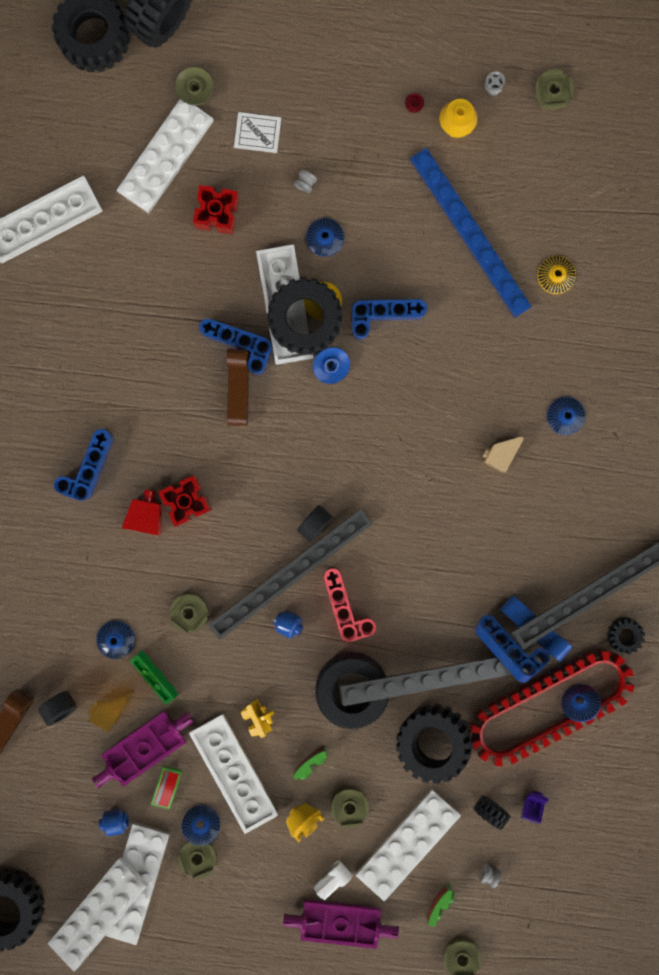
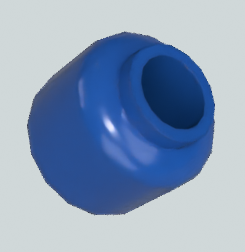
M289 610L280 612L274 621L276 632L289 639L295 635L299 636L304 627L301 625L302 618Z
M122 809L105 811L102 819H99V828L101 831H104L106 836L123 834L126 828L129 827L127 812L124 813Z

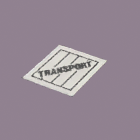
M238 112L234 148L277 153L281 117Z

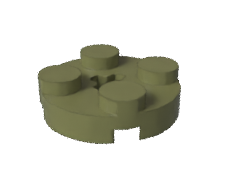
M559 69L545 71L538 78L534 87V95L539 106L549 110H557L566 106L574 91L572 79ZM552 85L559 90L556 94L549 91Z
M187 593L176 598L171 604L170 620L179 631H197L206 623L209 609L201 597ZM191 608L194 616L185 617L186 612L184 610Z
M349 787L336 792L331 801L333 819L345 828H355L361 825L369 814L368 799L362 790ZM348 803L355 805L352 812H348V809L344 808Z
M186 841L178 855V865L181 871L196 879L206 877L211 873L216 864V849L212 843L195 845ZM195 854L202 856L201 862L193 860Z
M459 938L446 944L443 952V963L446 971L451 975H475L474 973L481 968L482 956L474 941ZM460 955H464L465 957H467V959L464 960V963H461L460 960H457V958L460 957Z

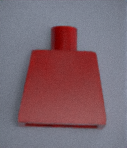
M144 489L142 500H132L122 525L123 529L161 535L162 504L153 502L155 491Z

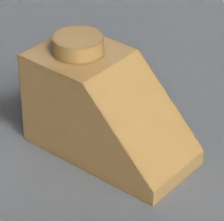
M518 437L487 447L482 455L484 457L483 463L505 473L524 438Z

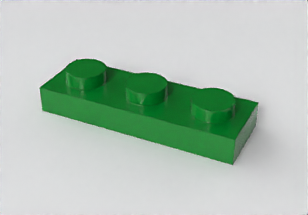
M143 650L129 661L165 705L179 695L175 687L163 676L162 671L153 664L150 657Z

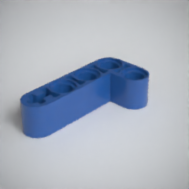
M420 299L357 301L352 307L353 336L358 340L367 338L370 330V321L419 320L426 314L427 304ZM377 306H381L385 309V313L378 315L374 309ZM401 306L404 309V313L396 314L394 307ZM416 306H419V309L422 310L420 314H417L416 310L411 309H415ZM357 307H363L365 308L366 313L364 315H358L355 312V309ZM360 325L366 328V332L362 335L358 334L355 330Z
M212 319L201 321L199 329L204 337L237 349H247L251 353L248 360L249 370L254 375L264 373L272 353V345L268 339ZM211 325V327L214 330H217L218 333L216 334L214 331L209 330L207 333L205 327H209ZM231 331V338L227 340L222 338L223 332ZM243 337L250 338V343L246 346L240 344V340ZM261 343L268 344V349L265 352H260L258 346ZM253 362H262L261 369H252Z
M103 429L94 432L77 478L61 476L54 481V489L58 493L80 501L89 500L92 497L114 440L112 433ZM102 435V436L106 437L107 440H106V441H102V440L100 439V436ZM96 445L104 447V449L96 448ZM95 451L100 453L98 461H94L92 458ZM88 469H91L93 471V477L91 479H88L86 477V471ZM64 480L69 484L66 490L61 488V483ZM81 487H84L87 491L84 497L79 495Z
M513 595L500 608L519 627L536 617L532 611ZM554 631L536 641L559 662L573 648Z
M490 615L483 616L475 626V632L519 682L529 681L550 661V654L543 648L536 649L528 656L498 621ZM496 639H499L502 644L498 643ZM509 653L513 654L515 659L511 658ZM536 657H538L542 661V663L538 662ZM522 668H525L528 671V674L525 673L522 670Z

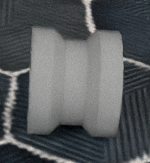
M492 71L488 74L484 83V90L487 94L495 96L502 91L505 84L504 75L499 71Z
M300 170L299 178L295 180L294 186L305 193H311L312 185L316 183L317 178L308 171Z
M485 864L480 873L479 881L483 884L488 883L490 887L496 888L501 878V870L498 868L493 869L489 864Z

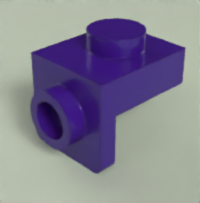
M532 791V793L525 795L521 818L540 824L544 806L548 803L549 798L544 797L543 793Z

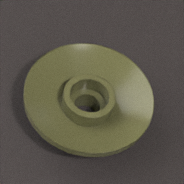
M190 67L183 70L175 82V90L178 97L188 105H201L211 97L214 89L210 74L199 67ZM193 87L199 88L197 91H192Z

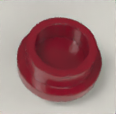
M412 93L407 96L405 107L411 113H418L424 107V99L421 95Z

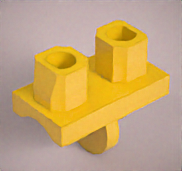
M258 699L253 700L240 712L243 719L251 718L254 723L249 726V732L252 737L258 735L260 738L265 737L272 730L270 725L273 723L271 716L275 713L273 710L267 711L265 705L261 706Z

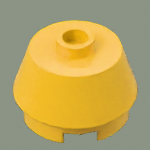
M465 99L451 100L441 109L439 116L440 125L449 136L455 138L464 137L474 130L477 124V112L474 106Z
M308 803L294 807L286 820L291 837L295 838L299 843L303 835L307 838L318 827L316 823L319 820L321 822L324 820V817L320 814L321 811Z

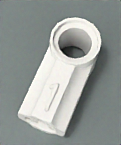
M338 860L313 888L317 895L325 900L339 886H345L351 880L353 874Z

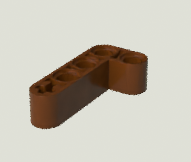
M227 349L228 426H247L249 351L247 349Z
M20 689L13 691L2 705L4 709L0 714V754L34 701V698Z

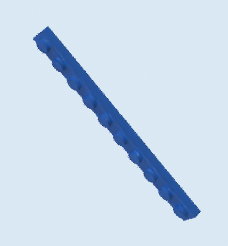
M425 148L411 157V163L513 317L516 318L532 307L428 149Z

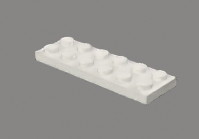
M180 99L116 191L149 214L214 121L213 118L195 105H188Z
M84 175L0 219L1 264L103 212Z
M294 244L256 251L267 313L269 302L272 301L273 294L280 290L279 287L283 284L287 285L289 280H300ZM302 299L294 302L289 307L287 323L294 332L307 335L309 330L304 301ZM270 330L276 365L313 359V354L298 355L296 352L291 353L287 351L285 347L278 344Z
M223 713L189 732L244 834L279 815Z
M431 788L356 872V877L385 901L460 818L461 814Z
M137 822L132 824L123 859L149 885L107 933V937L137 945L170 832Z
M122 857L119 858L49 941L48 945L73 971H76L149 884Z

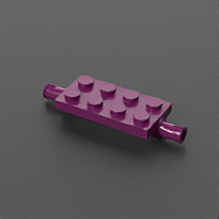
M164 710L101 755L106 762L105 770L92 777L93 783L97 782L95 786L100 788L110 779H117L124 787L187 742L181 730L194 722L192 716L189 718L191 714L187 711L173 721L166 710Z
M305 899L304 911L301 916L284 913L283 927L300 928V941L377 949L378 939H381V937L395 939L399 937V926L382 925V922H380V907Z

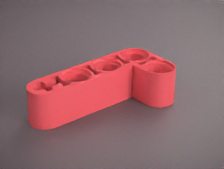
M328 568L325 571L324 580L341 638L344 641L350 642L373 635L376 630L374 620L370 617L354 620L341 573L337 568ZM330 572L338 574L336 583H341V586H334L330 589L329 586H333L332 579L327 578L330 576ZM341 590L344 595L342 599L336 600L332 596L333 592ZM340 609L348 610L349 614L346 618L338 616ZM364 622H370L372 624V629L369 631H364L362 629V624ZM351 627L354 630V634L352 636H345L343 633L344 629Z

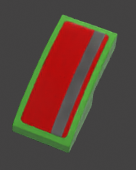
M325 747L307 756L297 766L293 773L294 780L308 778L313 772L312 764L317 766L325 762L328 754Z
M163 765L151 799V805L170 808L182 770Z
M445 884L432 901L426 917L429 926L436 927L437 920L440 921L442 909L448 910L449 904L453 903L454 892H452L450 884Z

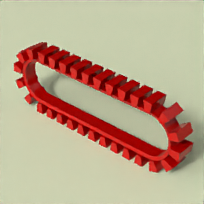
M598 649V659H595L594 653L591 651L582 654L588 661L585 664L581 657L574 658L572 661L578 668L573 670L572 664L567 662L561 665L567 672L563 675L558 667L553 669L551 672L556 679L552 681L548 673L540 676L545 683L542 687L540 681L534 679L529 682L535 689L534 691L530 692L529 687L525 684L519 687L524 694L523 697L520 698L518 692L514 690L508 693L514 700L513 702L509 703L505 695L498 698L503 707L498 709L494 701L487 704L492 711L487 716L482 708H480L475 713L482 720L480 725L470 721L469 730L472 733H478V737L471 738L473 749L475 750L483 746L484 748L477 753L478 756L487 762L490 754L494 755L492 760L494 766L503 767L502 757L508 756L512 765L519 762L514 755L515 752L519 751L520 756L524 759L530 756L524 747L529 745L530 750L536 753L541 750L535 743L539 739L545 748L551 745L546 738L547 735L550 734L551 738L557 742L562 739L557 732L558 729L561 728L562 733L568 736L573 733L567 726L568 724L572 723L576 731L583 728V725L567 717L506 750L495 751L487 747L483 741V730L490 720L600 663L612 665L619 677L616 690L611 695L600 700L601 707L603 706L604 710L610 714L616 711L610 702L616 700L622 707L628 702L620 696L624 689L633 693L635 685L625 682V677L634 676L632 668L626 665L620 669L619 666L626 660L616 653L612 660L609 661L611 652L606 649ZM599 710L595 717L599 720L605 715ZM591 719V720L586 721V722H584V723H586L587 725H589V724H591V723H593V722H595V721H594L593 719Z

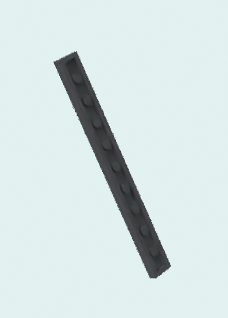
M360 509L208 624L218 639L221 640L372 525L371 521Z
M659 541L513 630L512 634L522 649L526 648L659 565Z
M509 654L511 658L515 659L513 654ZM497 657L343 684L339 685L342 705L347 706L512 674Z

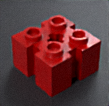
M199 185L197 202L200 208H195L193 218L195 228L211 231V227H216L219 233L233 235L236 219L232 212H237L238 191L222 188V192L217 193L214 187ZM219 207L220 211L214 213L213 210L215 211L216 208Z
M193 475L180 481L181 487L176 488V485H172L158 492L164 506L170 505L172 509L168 514L174 527L191 521L190 515L192 514L195 517H199L212 511L206 496L201 497L199 491L203 489L197 476ZM184 496L186 498H189L190 502H188V506L186 504H182L181 502L182 500H184Z

